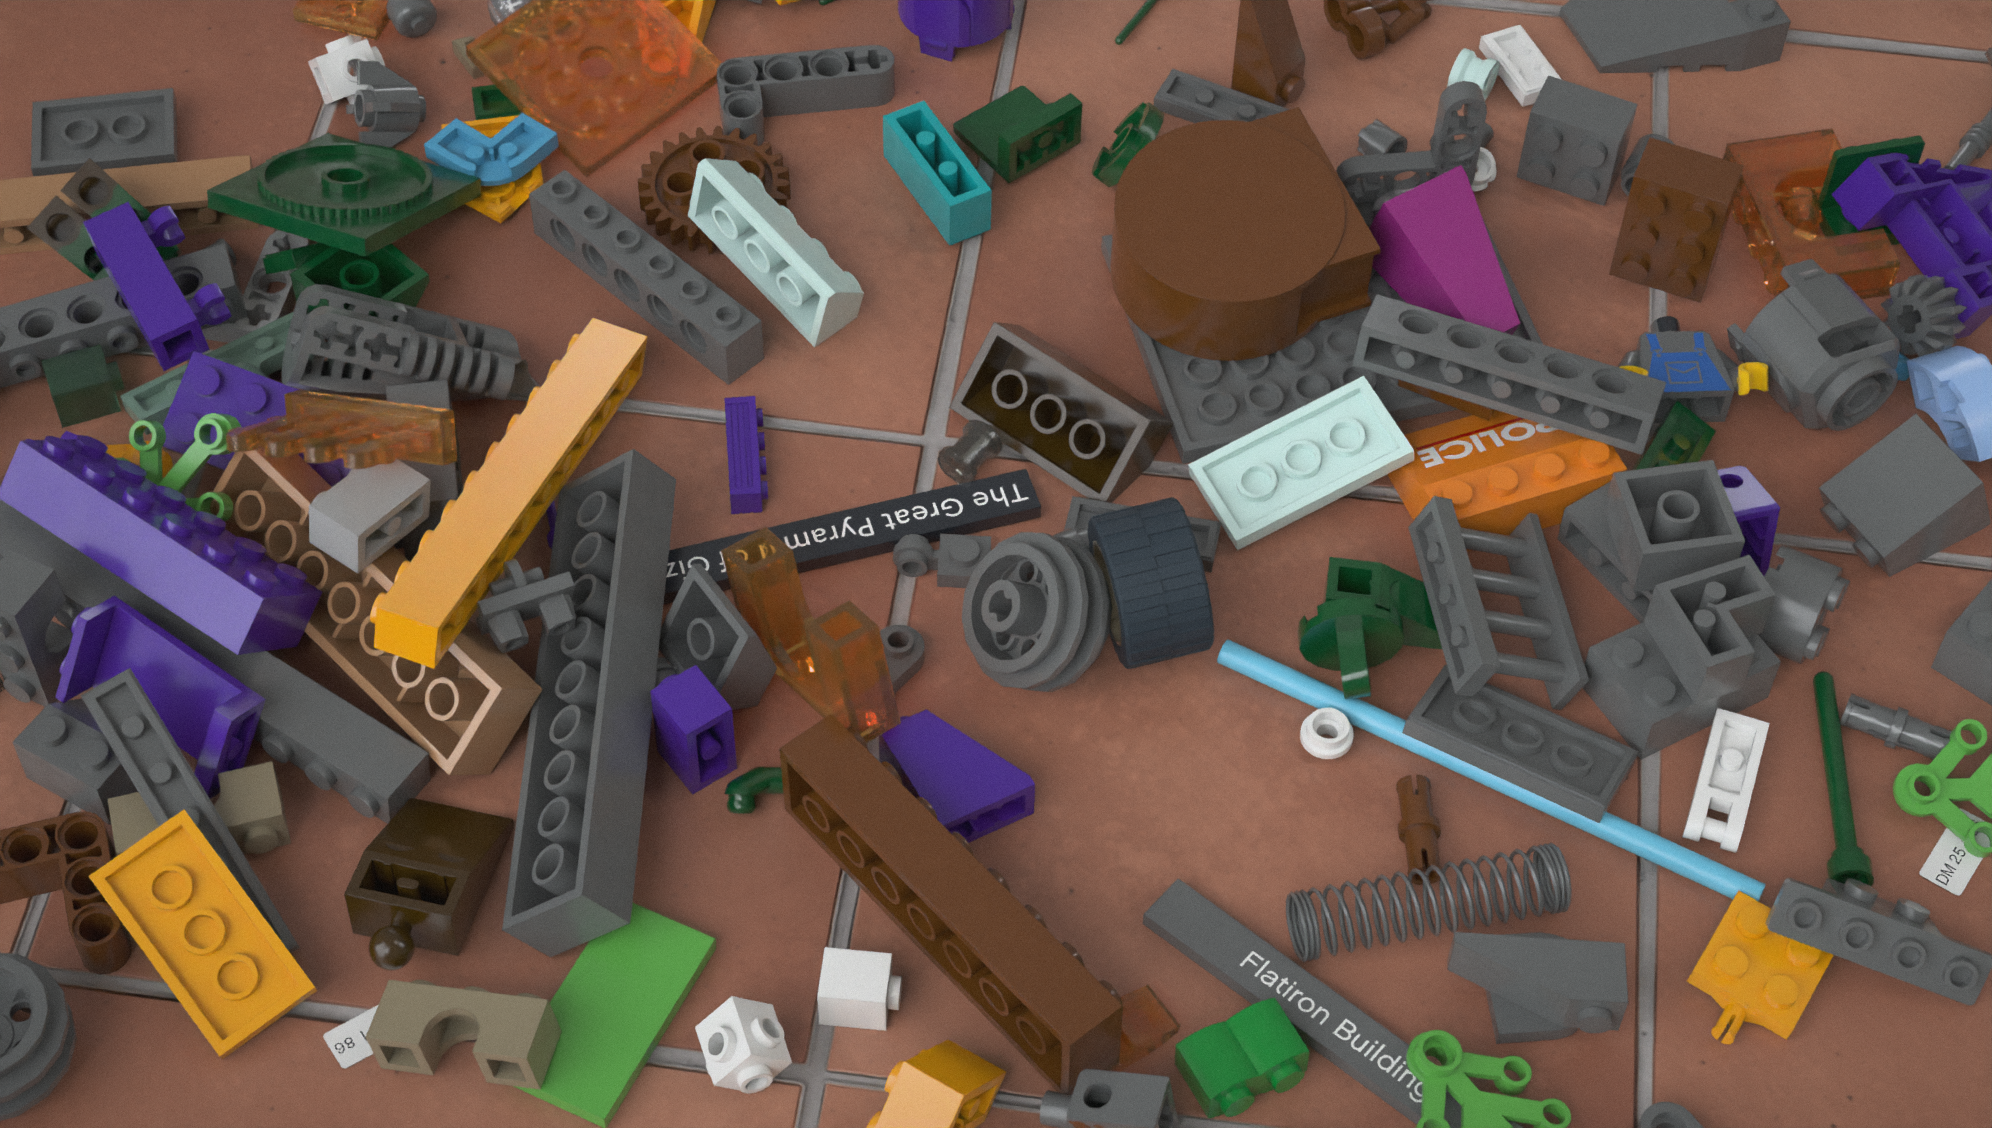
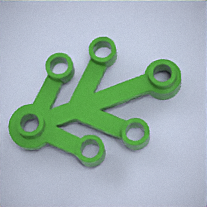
M221 413L207 414L199 420L195 427L194 443L163 478L162 446L166 440L164 427L157 421L140 420L135 422L129 431L131 445L140 451V467L147 473L145 478L157 486H166L180 493L212 455L231 454L237 450L242 441V428L235 417ZM212 425L217 430V439L214 443H212L210 438ZM147 427L152 433V439L148 445L143 438V433ZM115 458V459H117V460H123V461H128V462H130L129 460H127V459H125V458ZM207 492L201 495L200 498H186L185 504L196 511L212 514L210 505L216 499L220 507L217 517L224 522L233 513V502L223 492Z
M1965 719L1959 722L1951 731L1950 742L1929 765L1911 764L1898 773L1893 783V795L1898 806L1904 812L1917 817L1933 815L1963 841L1965 849L1971 855L1985 858L1992 854V823L1982 821L1975 824L1951 801H1970L1992 820V753L1970 778H1947L1964 755L1976 753L1987 740V731L1983 724L1974 719ZM1961 730L1972 732L1975 735L1976 744L1965 742L1961 737ZM1914 782H1923L1930 789V796L1920 795L1915 790ZM1975 832L1987 835L1990 840V847L1980 846L1975 840Z
M1431 1030L1419 1034L1412 1040L1407 1049L1406 1061L1408 1068L1422 1082L1421 1118L1415 1128H1450L1449 1123L1444 1119L1446 1090L1461 1105V1128H1513L1507 1120L1532 1124L1534 1128H1567L1571 1121V1112L1568 1106L1558 1099L1549 1098L1543 1101L1513 1097L1524 1091L1532 1077L1530 1065L1521 1057L1507 1056L1502 1059L1462 1052L1458 1040L1450 1033L1442 1030ZM1427 1056L1437 1058L1442 1066L1430 1062ZM1504 1070L1514 1071L1518 1074L1521 1081L1511 1080L1506 1076ZM1468 1077L1493 1080L1497 1089L1506 1095L1480 1091ZM1543 1113L1555 1115L1560 1124L1550 1123L1545 1119Z

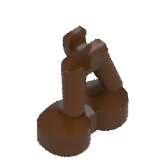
M1432 0L1323 1L1328 23L1334 30H1342L1345 33L1348 46L1353 55L1358 59L1382 53L1385 48V38L1394 44L1418 23L1429 18L1432 12V8L1426 2ZM1395 10L1401 13L1390 25L1378 15Z

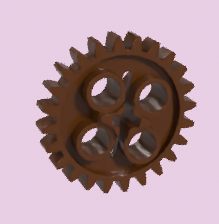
M721 126L715 127L713 135H706L704 130L698 127L696 137L692 139L683 132H680L679 144L675 145L664 140L662 142L663 153L650 152L651 164H642V178H638L640 210L645 212L647 225L656 224V233L659 237L670 233L671 245L675 246L684 239L688 240L689 251L692 252L700 243L706 244L709 254H713L716 248L711 239L688 217L697 165L703 159L737 161L747 173H752L760 179L765 191L779 206L782 205L788 208V200L791 199L789 168L783 166L782 154L772 155V144L770 142L758 146L757 134L755 133L744 140L740 139L739 128H735L729 136L723 135Z

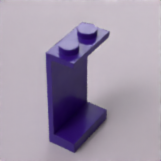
M116 596L105 600L95 607H87L77 615L71 626L73 637L69 651L59 669L61 679L55 698L65 703L91 687L95 688L131 668L177 746L198 760L194 774L209 799L219 794L220 783L218 773L244 767L266 699Z

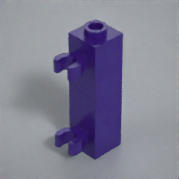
M126 202L84 221L83 224L96 254L163 371H166L189 360L193 351L202 354L210 350L201 326L205 324H220L228 320L232 315L224 302L225 297L217 283L202 287L192 299L186 301L159 255L157 247H171L185 239V235L178 225L179 220L171 206H164L155 210L148 220L141 223L130 203Z

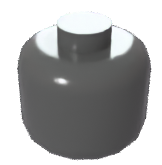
M388 0L386 5L388 17L398 33L405 37L416 38L426 34L433 28L437 20V11L431 0Z

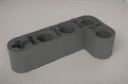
M865 45L728 59L717 68L718 101L722 133L729 136L735 128H739L740 139L743 140L755 133L757 134L758 146H760L764 142L765 136L764 117L885 105L893 99L895 94L894 55L886 47Z

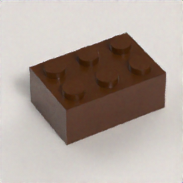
M1650 137L1633 176L1609 275L1701 303L1716 264L1744 165Z

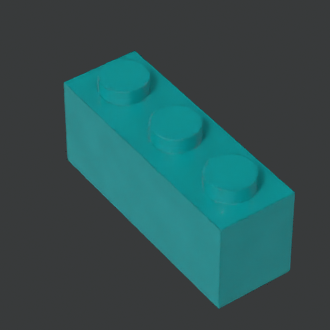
M923 100L884 115L883 156L949 246L991 230L992 190L926 102Z

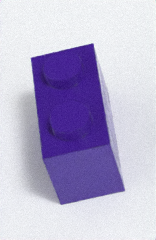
M697 665L680 674L668 676L656 688L650 691L657 751L692 795L737 769L732 708Z

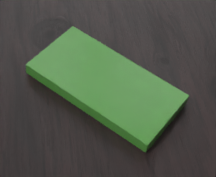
M633 903L630 923L590 940L550 1001L562 1032L541 1089L513 1087L596 1125L607 1128L716 950V939Z

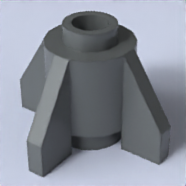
M357 61V85H368L366 90H357L354 104L346 105V114H354L357 125L359 127H367L370 131L359 132L360 143L391 148L417 130L419 123L425 121V98L423 95L418 94L417 88L378 61Z

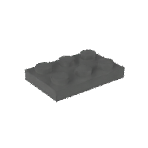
M168 88L33 102L31 170L33 176L77 172L89 158L101 169L177 162V101L174 89Z

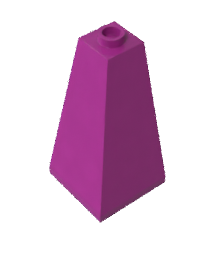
M1461 165L1384 202L1369 227L1381 248L1380 254L1374 255L1372 267L1408 304L1513 335L1520 325V321L1468 176Z

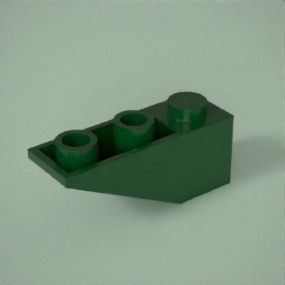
M1337 557L1329 558L1323 603L1344 597H1368L1375 599L1376 608L1388 611L1389 605L1398 610L1402 618L1404 630L1403 645L1443 650L1424 582L1383 563Z

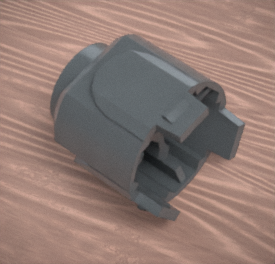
M1813 259L1785 266L1780 274L1790 287L1777 295L1757 314L1745 333L1736 323L1729 326L1727 332L1730 347L1737 354L1739 361L1744 363L1761 362L1768 365L1769 391L1767 392L1786 413L1791 412L1804 428L1821 429L1829 427L1831 430L1841 431L1856 426L1874 414L1893 393L1898 382V373L1895 369L1898 365L1900 342L1839 275L1834 273L1828 274Z

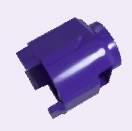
M898 0L900 19L910 32L919 36L921 53L950 62L955 57L956 47L979 45L994 39L1004 30L1012 29V19L1015 12L1013 0Z

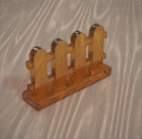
M296 390L284 394L286 415L267 418L266 421L243 428L229 429V432L226 433L227 450L231 452H246L265 447V455L267 457L279 458L304 453V461L307 463H326L342 458L344 467L348 469H364L379 464L387 465L395 462V459L442 466L457 461L454 410Z

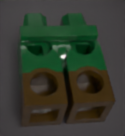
M90 158L60 190L92 218L126 202L130 203L141 223L148 220L151 215L147 209ZM56 195L27 229L95 281L109 277L85 229L83 222L86 220ZM177 245L171 247L159 246L156 248L163 261L178 257L182 252Z

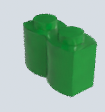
M1269 998L1246 1007L1226 1021L1200 1029L1176 1044L1174 1064L1208 1118L1217 1117L1225 1114L1226 1117H1233L1247 1110L1254 1103L1255 1096L1272 1090L1282 1093L1295 1087L1304 1078V1072L1307 1071L1310 1051L1276 998Z

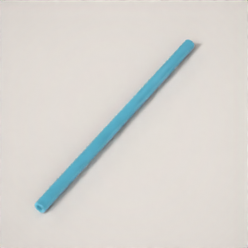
M1229 639L1225 641L1219 652L1217 663L1317 709H1337L1347 717L1350 724L1731 899H1734L1739 890L1759 902L1766 884L1611 813L1606 812L1600 823H1597L1402 733L1406 720L1358 698L1345 699L1343 691Z

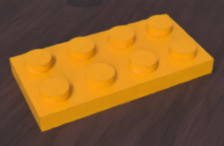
M185 809L89 876L222 1060L318 991Z

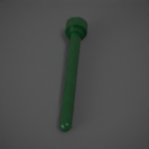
M1821 671L1813 678V688L1836 848L1831 853V858L1827 862L1828 878L1845 884L1847 879H1854L1872 886L1874 876L1871 859L1857 844L1834 678L1830 673Z

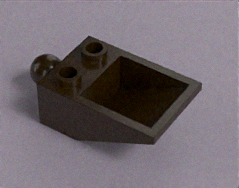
M410 798L364 850L344 893L352 931L354 934L371 937L369 955L379 968L389 971L403 968L412 959L415 947L459 956L513 830V819Z

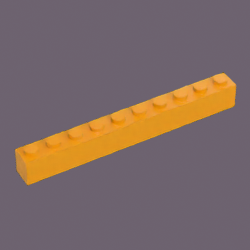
M592 318L581 334L575 333L572 336L565 356L562 360L556 359L552 363L545 383L542 387L535 386L533 388L526 408L521 415L515 413L512 416L506 430V435L500 443L494 441L491 444L485 462L479 471L472 470L464 484L462 494L457 500L451 499L447 503L442 513L441 521L435 530L428 529L419 544L417 554L411 562L405 560L401 564L390 590L387 593L381 592L377 596L370 614V622L375 624L374 648L435 669L478 608L477 601L483 600L490 591L489 583L497 581L504 571L503 563L515 556L642 376L647 336Z

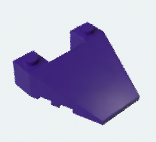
M1896 152L1867 158L1832 193V196L1841 206L1843 216L1848 222L1855 225L1858 231L1887 225L1923 275L1928 277H1944L1945 288L1953 287L1959 289L1954 300L1956 305L1960 304L1967 307L1961 314H1958V319L1966 328L1960 333L1955 334V337L1959 339L1971 335L1992 315V170L1959 164L1954 170L1940 168L1942 165L1939 160L1929 158L1922 164L1907 162L1909 160L1907 154Z

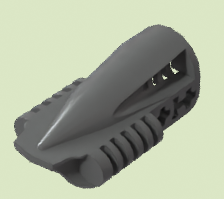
M320 284L307 287L300 293L297 299L286 339L281 372L282 383L287 386L333 397L387 400V386L438 380L448 381L451 402L488 398L502 401L514 399L528 401L535 386L540 387L530 375L527 361L521 359L518 343L508 330ZM320 299H327L328 306H321L313 311L308 308L309 305L317 306ZM345 303L350 304L347 310L344 309ZM369 311H375L377 317L368 315Z

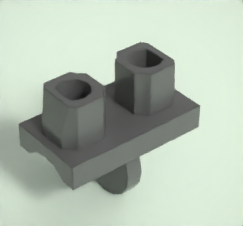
M511 559L503 563L506 578L489 583V589L493 597L477 601L479 617L476 618V623L481 635L490 633L491 638L503 654L519 649L528 643L529 635L523 621L540 616L548 636L554 637L570 632L575 628L576 618L572 602L575 584L570 572L544 579L540 567L523 572L517 560Z

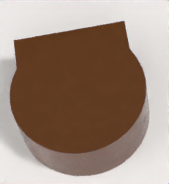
M1299 107L1250 122L1212 120L1179 127L1148 143L1133 157L1123 171L1117 185L1114 202L1110 263L1111 280L1118 301L1129 318L1144 333L1164 346L1183 354L1209 360L1236 361L1270 355L1294 344L1309 333L1318 322L1371 306V300L1367 293L1374 255L1380 254L1381 248Z

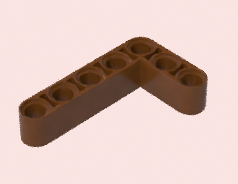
M82 811L0 830V904L63 889L69 932L85 968L96 974H110L122 968L131 956L132 946L129 931L89 878L92 873L116 857L102 818L95 813ZM94 890H98L97 892H95V893H93V894L87 895L89 892H92V891H94ZM101 936H107L105 939H102L100 941H94L95 939Z

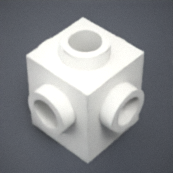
M349 35L325 44L328 53L308 61L325 105L347 97L349 104H354L357 90H366L368 85H357V61H378L385 66L382 55L376 46L370 47L367 39L354 43L352 36ZM347 65L353 68V76L349 74Z
M731 996L695 1027L706 1060V1068L714 1086L740 1090L743 1093H756L767 1088L773 1082V1078L792 1063L784 1040L783 1028L778 1022L772 1004Z

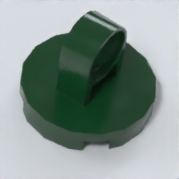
M1142 102L1136 106L1113 131L1118 136L1115 138L1110 149L1108 150L1103 146L1093 164L1091 174L1107 187L1116 185L1133 157L1148 143L1156 139L1164 121V113L1150 102L1147 104Z
M1344 597L1318 605L1317 616L1309 621L1306 619V616H1303L1299 621V650L1304 659L1320 668L1341 671L1345 699L1371 696L1368 668L1375 667L1391 659L1403 645V622L1398 610L1389 605L1388 611L1376 608L1375 599L1368 597Z

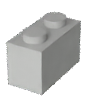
M380 450L365 463L357 464L349 472L348 476L331 489L322 491L314 498L309 505V542L356 573L361 572L429 517L430 479L384 450Z

